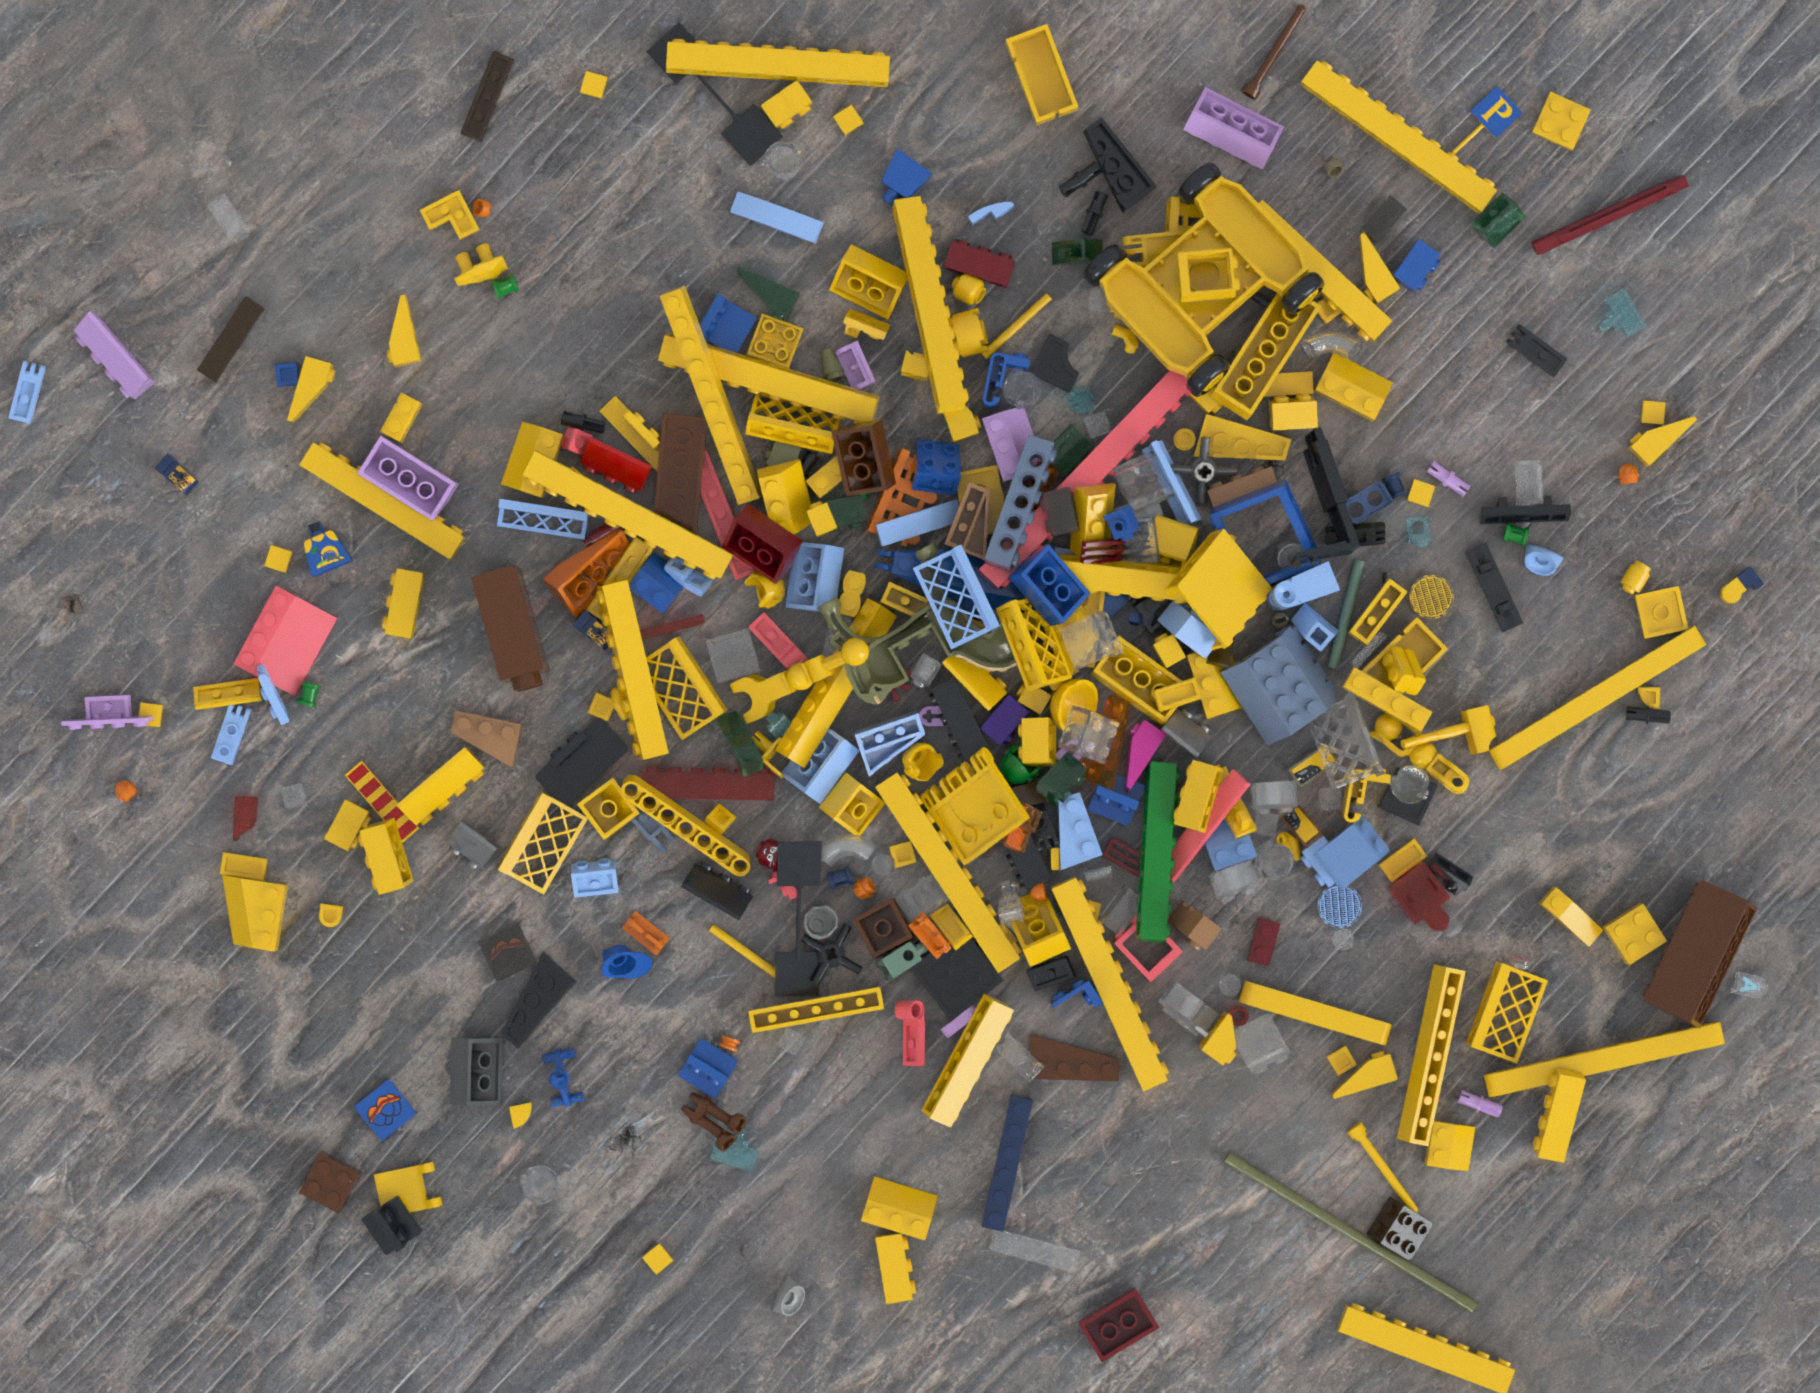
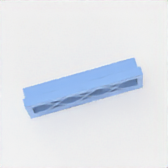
M505 499L499 500L498 527L585 540L589 514L585 512ZM504 510L514 511L518 519L512 524L503 523ZM518 512H524L525 514L520 516ZM529 514H536L541 522L534 527H529L523 518ZM540 515L548 516V517H546L544 520H542V518L540 517ZM551 517H556L562 523V526L557 530H550L545 522ZM562 519H569V521L564 523ZM574 520L582 521L581 534L571 533L567 525ZM519 521H521V522L523 523V525H516V524H517ZM543 524L546 529L538 527ZM565 527L568 532H561L560 530Z

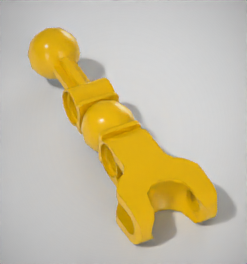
M850 638L843 644L840 652L826 658L822 654L804 663H795L788 670L768 679L758 674H752L731 683L730 687L734 694L743 691L748 693L752 699L751 709L743 714L746 724L771 715L778 699L797 690L808 689L814 682L831 676L832 669L846 663L851 666L862 665L868 659L869 647L865 641L859 638Z

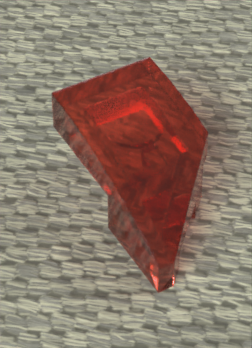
M235 796L234 841H238L240 836L248 829L251 830L255 827L258 797Z

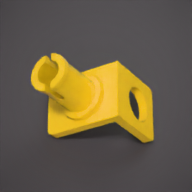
M757 731L755 735L761 741L752 736L750 742L764 753L760 758L762 763L782 779L784 776L769 763L777 753L775 749L782 738L779 737L772 743L760 731Z

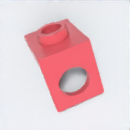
M567 427L560 448L583 456L589 438L592 435L576 428Z

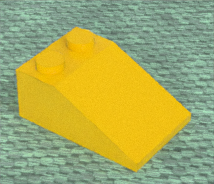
M1027 894L1003 905L1030 967L1071 949L1049 898L1043 901H1036L1032 898L1031 894Z

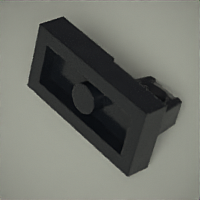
M1438 853L1434 854L1428 866V869L1435 876L1448 880L1445 889L1455 896L1461 890L1466 892L1473 879L1472 875Z
M1068 956L1029 968L1026 971L1035 992L1076 977Z

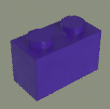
M1008 695L981 726L980 730L999 746L1002 743L1007 745L1015 736L1012 731L1019 724H1022V718H1028L1026 715L1029 712Z

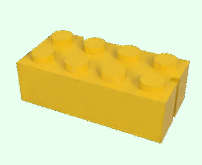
M1048 24L1005 40L1011 61H1016L1014 62V69L1036 126L1054 120L1055 114H1058L1060 118L1078 111V104Z
M1418 617L1414 618L1400 631L1403 636L1400 634L1396 635L1360 671L1394 690L1392 682L1388 678L1387 669L1383 666V657L1391 647L1397 646L1403 650H1414L1423 673L1434 664L1448 648Z

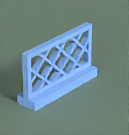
M1156 440L1150 443L1148 447L1141 451L1176 520L1187 525L1201 520L1202 518L1179 473H1173L1170 464L1174 463L1163 441Z
M962 545L913 568L951 649L1000 627ZM952 555L955 562L953 571L941 569L942 560ZM939 561L937 567L932 565ZM926 567L936 569L932 582L923 579L919 570ZM956 568H958L961 575L955 574ZM939 571L951 575L947 587L935 583ZM954 576L963 579L965 583L962 593L950 589ZM925 583L931 584L929 591ZM933 586L946 590L942 602L932 599L930 594ZM966 587H967V589H968L970 595L964 594V593H965V590H966ZM948 591L961 595L957 607L944 603ZM963 596L972 599L974 602L971 613L959 609ZM935 603L940 604L939 610H937ZM943 606L955 610L951 622L942 620L940 613ZM976 608L979 612V615L974 614ZM958 611L970 615L966 628L954 624ZM972 618L982 619L986 628L978 632L970 630L969 626ZM944 623L950 625L948 631H947L946 626H945ZM953 626L965 630L962 639L953 643L950 637ZM967 632L974 633L966 637Z

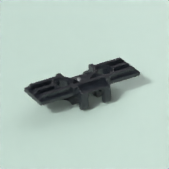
M1127 594L1125 598L1129 603L1101 626L1112 642L1119 635L1131 643L1145 630L1154 637L1163 625L1158 620L1150 625L1147 618L1159 607L1167 602L1170 604L1173 600L1155 601L1152 600V597L1132 598ZM1131 613H1137L1140 616V623L1136 626L1131 625L1128 621Z

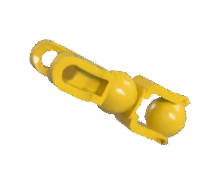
M1387 713L1377 718L1374 726L1375 731L1369 732L1372 738L1382 743L1399 758L1409 756L1411 763L1415 767L1426 769L1427 773L1451 793L1459 795L1466 791L1469 785V777L1452 762L1438 754L1432 743L1427 742L1416 747L1411 746L1400 750L1390 742L1400 736L1403 725L1415 736L1421 735V732L1414 730ZM1459 778L1462 780L1463 785L1456 787L1452 780Z

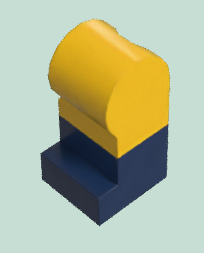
M1750 566L1720 589L1719 595L1724 603H1735L1739 601L1742 593L1752 587L1753 590H1757L1764 583Z

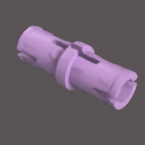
M1434 460L1431 466L1437 469L1438 472L1431 467L1426 472L1440 480L1444 487L1448 486L1461 495V497H1464L1467 492L1459 486L1469 490L1471 485L1455 476V472H1449Z

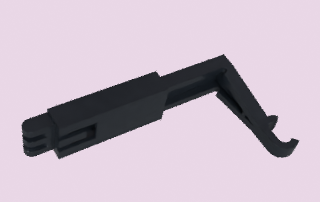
M1321 427L1314 428L1305 436L1308 449H1305L1303 454L1323 512H1328L1338 543L1298 552L1292 558V564L1295 569H1298L1302 564L1300 558L1307 557L1310 561L1309 564L1314 566L1317 563V559L1349 555L1360 547L1345 504L1348 498L1328 440L1325 439Z

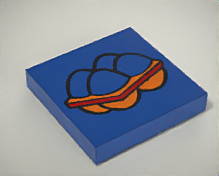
M390 1078L354 1106L381 1141L385 1140L417 1114Z

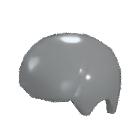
M827 905L812 907L803 918L805 933L818 940L830 937L838 924L836 912Z

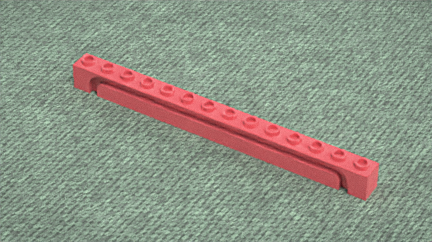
M1169 371L1034 511V520L1031 525H1027L1025 533H1028L1025 545H1020L1018 554H1020L1018 565L1031 554L1043 547L1041 543L1046 538L1050 541L1059 532L1056 528L1062 522L1066 525L1072 519L1073 513L1071 512L1073 511L1075 487L1105 484L1102 480L1107 475L1112 477L1119 470L1120 467L1117 464L1123 458L1127 461L1136 452L1133 450L1136 444L1139 442L1142 445L1151 436L1148 432L1153 427L1158 429L1165 422L1166 419L1163 416L1168 411L1173 413L1181 405L1179 400L1184 395L1187 398L1191 393L1186 388L1188 380L1185 376ZM1006 541L1001 548L1009 550L1012 548L1013 543ZM984 564L978 570V573L996 590L1000 586L1004 589L1011 582L1008 576L1017 567L1013 566L1010 572Z

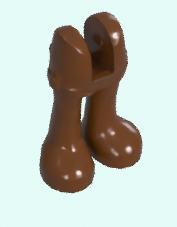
M692 1092L689 1098L698 1104V1107L694 1110L687 1105H683L681 1108L682 1112L690 1119L691 1123L698 1124L717 1138L716 1147L725 1152L733 1145L737 1137L706 1117L709 1113L724 1123L735 1134H739L743 1130L746 1116L740 1113L731 1115L712 1103L708 1096L703 1097Z

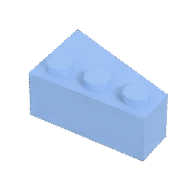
M917 710L854 731L869 777L925 735Z
M1080 792L1058 799L1060 870L1101 856L1102 852Z

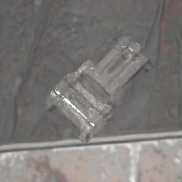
M1013 881L1003 882L999 886L1003 898L999 899L998 914L1002 926L1012 921H1025L1023 905L1018 895L1019 884Z

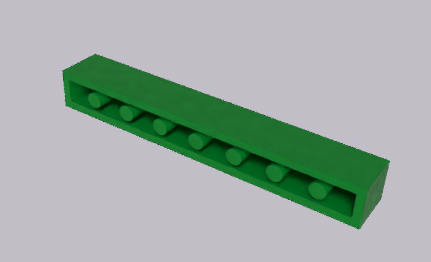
M1150 761L1146 765L1135 941L1163 943L1170 936V925L1167 924V919L1171 915L1172 904L1169 902V893H1172L1173 890L1170 871L1174 869V858H1171V853L1176 844V837L1173 836V827H1176L1173 815L1174 805L1178 803V792H1175V787L1180 777V771L1177 770V764Z

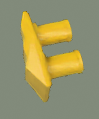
M481 244L476 248L481 263L474 266L468 252L458 254L455 259L458 262L461 274L454 278L457 286L496 279L508 269L503 256L493 257L489 244Z

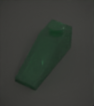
M738 266L737 273L766 308L772 312L771 316L782 321L784 318L790 319L800 293Z
M735 710L717 718L716 722L742 777L763 769V759L737 711Z

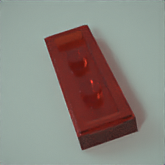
M701 614L640 630L641 638L644 640L705 624V618Z

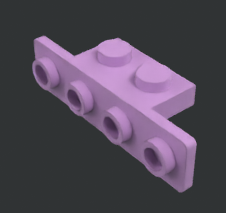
M130 694L85 697L86 719H67L61 721V725L68 726L69 730L82 729V725H90V729L104 728V724H112V728L125 727V723H133L134 727L147 726V722L152 721L153 716H132Z

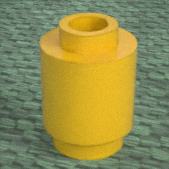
M1636 560L1634 564L1629 566L1620 581L1623 585L1622 589L1631 595L1635 592L1640 593L1650 576L1649 572L1651 569Z

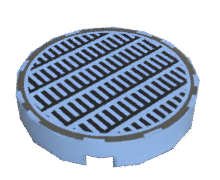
M1334 884L1322 891L1318 898L1317 910L1319 916L1331 927H1348L1357 921L1361 914L1362 903L1360 896L1350 886L1340 890L1337 884Z

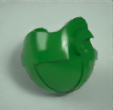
M1022 743L1017 746L1013 744L1004 752L1005 756L1000 761L1001 774L1006 781L1015 785H1021L1027 780L1030 783L1039 775L1037 771L1042 768L1038 766L1036 769H1032L1022 763L1018 753L1019 746H1022Z

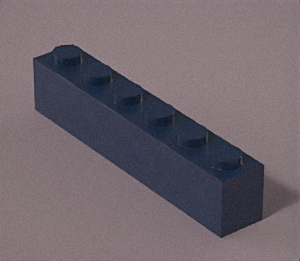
M1010 1095L981 1224L984 1228L1004 1232L1033 1100L1030 1098Z

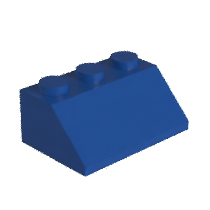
M1046 544L1022 561L1008 576L1050 626L1063 624L1091 594L1049 544Z

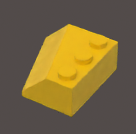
M222 875L233 944L261 950L278 951L288 885Z

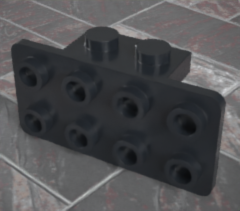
M597 718L579 734L575 731L566 739L568 744L563 749L560 746L550 754L552 759L536 775V780L553 798L567 806L628 750L626 744L601 718Z

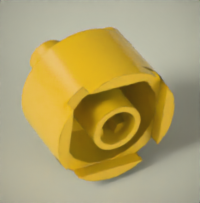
M978 308L952 314V318L948 319L949 326H953L956 340H953V345L958 348L959 355H962L963 358L989 351V347L984 346V344H988V338L983 319L979 320L977 315L981 314Z

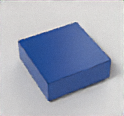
M297 362L275 364L277 387L295 386L298 384L299 367Z

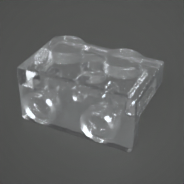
M933 874L922 877L916 885L904 889L896 897L897 902L911 922L922 911L926 916H930L951 902Z

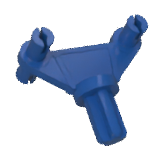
M559 1048L555 1049V1052L542 1054V1058L549 1057L548 1059H543V1063L555 1061V1070L549 1076V1084L559 1089L562 1095L550 1098L551 1102L557 1101L551 1103L552 1107L560 1105L568 1107L572 1106V1103L585 1101V1097L578 1098L583 1096L584 1092L570 1094L568 1089L570 1076L564 1069L563 1064L564 1059L576 1057V1053L569 1054L576 1052L575 1048L567 1050Z

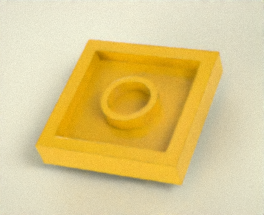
M1550 92L1532 133L1572 151L1591 109Z
M1679 586L1634 596L1644 639L1688 629Z

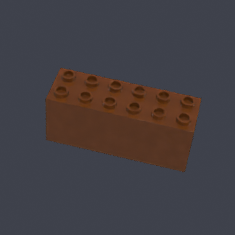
M1700 880L1699 884L1696 883L1691 892V901L1684 906L1680 924L1677 923L1672 931L1673 938L1670 944H1666L1663 949L1662 956L1664 957L1661 963L1657 964L1653 970L1652 975L1654 978L1651 984L1645 987L1643 992V1001L1698 1028H1701L1758 909L1750 901L1704 880Z

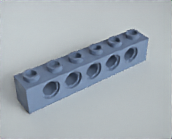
M1028 434L984 558L985 564L1010 572L1013 566L1017 567L1020 559V554H1018L1020 545H1025L1028 536L1025 530L1027 525H1031L1034 520L1035 512H1032L1034 505L1039 504L1042 497L1041 485L1042 483L1046 484L1049 477L1048 465L1050 462H1054L1057 450H1054V442ZM1034 458H1040L1043 461L1038 467L1032 466L1030 462ZM1026 479H1033L1035 484L1028 488L1023 485V482ZM1024 499L1028 504L1025 508H1018L1016 502ZM1018 520L1021 524L1017 529H1011L1008 526L1010 521ZM1004 541H1011L1013 546L1009 550H1004L1001 548V544Z

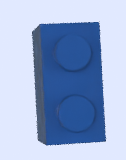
M1418 239L1394 273L1393 278L1413 293L1416 289L1421 291L1428 281L1425 276L1429 270L1434 272L1441 262L1438 260L1440 253Z

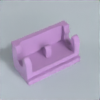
M858 341L844 346L835 352L851 388L861 390L876 383Z

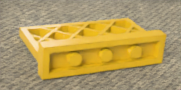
M763 392L755 394L748 416L746 435L829 454L833 453L834 441L832 432L822 430L821 428L828 426L832 431L837 430L841 419L834 417L829 419L825 414L826 411L824 413L813 411L807 414L803 409L807 407L806 405H803V407L793 405L785 408L781 403L785 401L790 402V400L783 398L781 401L771 399L770 402L764 404L759 397L769 398V394ZM776 405L780 411L772 414L768 408ZM763 411L767 417L757 415L756 413ZM798 411L802 416L794 419L790 413ZM819 415L823 421L816 424L812 418ZM785 416L789 422L777 418ZM807 421L810 427L800 425L799 423Z
M1016 599L996 608L1027 692L1072 679L1053 626H1050L1039 613L1037 614L1031 609L1032 604L1027 599L1018 601ZM1029 615L1036 620L1035 625L1028 621ZM1040 625L1045 627L1046 634L1039 630ZM1037 636L1044 641L1043 646L1036 642ZM1048 645L1053 648L1054 655L1047 651ZM1045 657L1052 662L1050 667L1044 663ZM1056 666L1061 669L1063 676L1055 672Z
M680 636L675 637L669 643L646 657L647 662L656 664L654 676H651L656 701L681 740H684L728 711ZM668 648L674 655L672 664L660 662L662 652ZM660 665L671 667L669 679L657 677ZM675 668L682 669L685 672L684 683L673 681ZM657 680L668 682L666 695L656 691ZM672 684L684 686L681 698L669 696ZM687 687L696 689L698 692L697 701L685 699ZM669 699L681 701L678 713L670 712L667 708ZM684 702L696 705L693 717L682 715ZM699 705L707 707L712 716L707 719L697 718ZM681 717L693 720L691 729L686 733L679 726ZM696 721H700V722H701V723H699L698 725L695 726Z
M541 790L500 860L497 869L544 895L588 818ZM551 802L560 807L562 815L553 818L548 817L547 809ZM563 809L570 813L564 814ZM544 814H545V815H546V819L541 821V819L543 818V816H544ZM575 815L582 819L577 827L568 829L565 817ZM563 818L566 830L553 833L550 822ZM548 823L550 835L538 838L536 833L537 826ZM575 831L572 837L570 838L569 833ZM533 833H534L535 839H531V840H530V838L532 837V835H533ZM567 833L568 844L565 847L557 848L554 837ZM552 838L554 850L542 853L539 841ZM536 842L539 854L526 857V845ZM563 851L561 856L559 857L558 852ZM523 852L524 858L519 859ZM556 853L557 863L546 868L543 856ZM541 857L543 869L531 872L528 860ZM525 861L528 873L518 875L512 871L516 863ZM552 870L548 876L547 871ZM545 872L547 880L542 888L534 884L532 875ZM529 876L531 881H529V880H527V879H525V878H523V877Z
M1496 961L1465 1045L1517 1064L1548 980ZM1510 971L1517 973L1521 981L1510 987L1507 980ZM1533 980L1541 982L1538 991L1530 995L1526 984ZM1523 986L1527 997L1516 1001L1512 990ZM1509 992L1513 1003L1502 1008L1500 998ZM1529 1000L1531 1010L1529 1013L1522 1015L1518 1005ZM1515 1007L1519 1018L1508 1022L1504 1011ZM1501 1013L1505 1024L1495 1029L1492 1024L1493 1017ZM1521 1021L1524 1029L1521 1034L1515 1036L1511 1025ZM1507 1027L1511 1038L1501 1043L1496 1032ZM1493 1034L1497 1045L1490 1049L1483 1047L1485 1038ZM1511 1042L1516 1047L1513 1057L1507 1056L1503 1049V1046ZM1499 1048L1500 1051H1501V1053H1499V1052H1497V1051H1494V1050H1496V1049Z

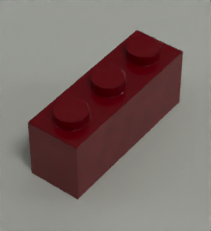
M957 239L956 242L951 241L944 269L958 274L965 273L978 277L984 282L1003 288L1008 287L1015 261L1011 260V255L1000 252L998 256L990 253L991 249L978 246L977 249L969 247V242Z

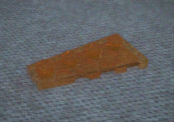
M1109 695L1079 772L1080 779L1114 791L1131 702Z

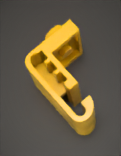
M1371 768L1370 771L1350 770L1346 779L1340 814L1341 819L1344 822L1358 821L1361 817V814L1351 813L1350 818H1348L1351 797H1353V803L1363 804L1367 781L1390 784L1391 775L1386 774V770L1380 768Z

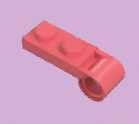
M765 612L748 627L787 669L795 663H804L809 660Z
M899 1000L895 1005V1015L898 1019L903 1020V1065L925 1066L924 1005L918 1000Z

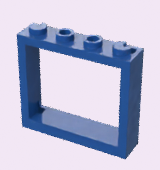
M1286 479L1212 508L1211 516L1209 517L1213 529L1217 528V530L1224 528L1229 534L1222 517L1279 495L1303 550L1317 548ZM1306 558L1301 560L1302 564L1298 569H1295L1293 564L1262 576L1271 584L1318 566L1321 559H1317V563L1312 566L1309 564V559Z

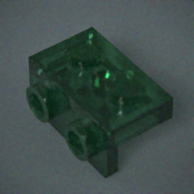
M1070 424L1053 441L1054 450H1057L1054 462H1050L1049 465L1054 467L1053 469L1062 477L1070 475L1076 469V464L1091 453V448L1094 445Z

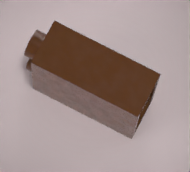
M511 565L472 576L471 580L500 681L505 683L512 682L513 689L517 692L542 686L543 682L540 674L549 672L550 668L522 569L516 565Z

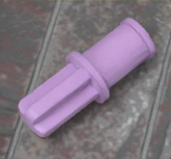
M1464 1090L1461 1091L1457 1101L1458 1104L1476 1109L1477 1113L1481 1111L1495 1117L1500 1116L1503 1108L1498 1103L1484 1099L1483 1095L1479 1097Z

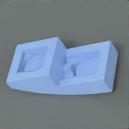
M1012 202L992 204L975 211L967 219L972 226L989 214L995 220H998L1012 210L1014 204Z
M678 556L675 559L671 558L665 565L664 570L687 590L702 597L712 585L713 579L683 564L684 559Z

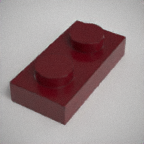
M1258 917L1247 961L1265 966L1270 965L1281 923Z

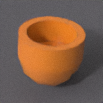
M477 199L473 204V214L478 217L489 216L491 214L489 212L490 208H492L490 202Z
M1044 883L1030 889V894L1034 900L1043 901L1048 899Z

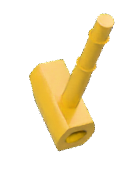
M1489 705L1460 712L1462 723L1401 740L1402 748L1416 747L1419 744L1465 734L1471 755L1489 751L1491 740L1496 737L1494 729L1495 719L1490 713Z

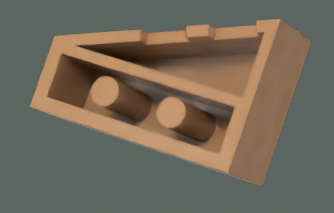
M1264 466L1251 470L1252 474L1245 477L1243 474L1231 477V482L1224 485L1222 481L1210 485L1211 490L1206 491L1211 508L1277 483L1272 466L1264 469Z
M968 482L944 545L951 548L962 545L966 554L984 560L987 547L989 489Z
M455 711L451 733L514 768L523 724Z
M1183 900L1167 919L1169 924L1188 937L1186 942L1198 951L1200 948L1206 950L1222 930L1218 925Z

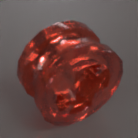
M1235 1006L1229 1011L1232 1017H1235L1233 1015L1234 1011L1241 1012L1242 1010L1245 1014L1242 1015L1244 1017L1243 1021L1237 1020L1235 1022L1232 1018L1233 1025L1243 1026L1248 1021L1249 1014L1242 1006Z

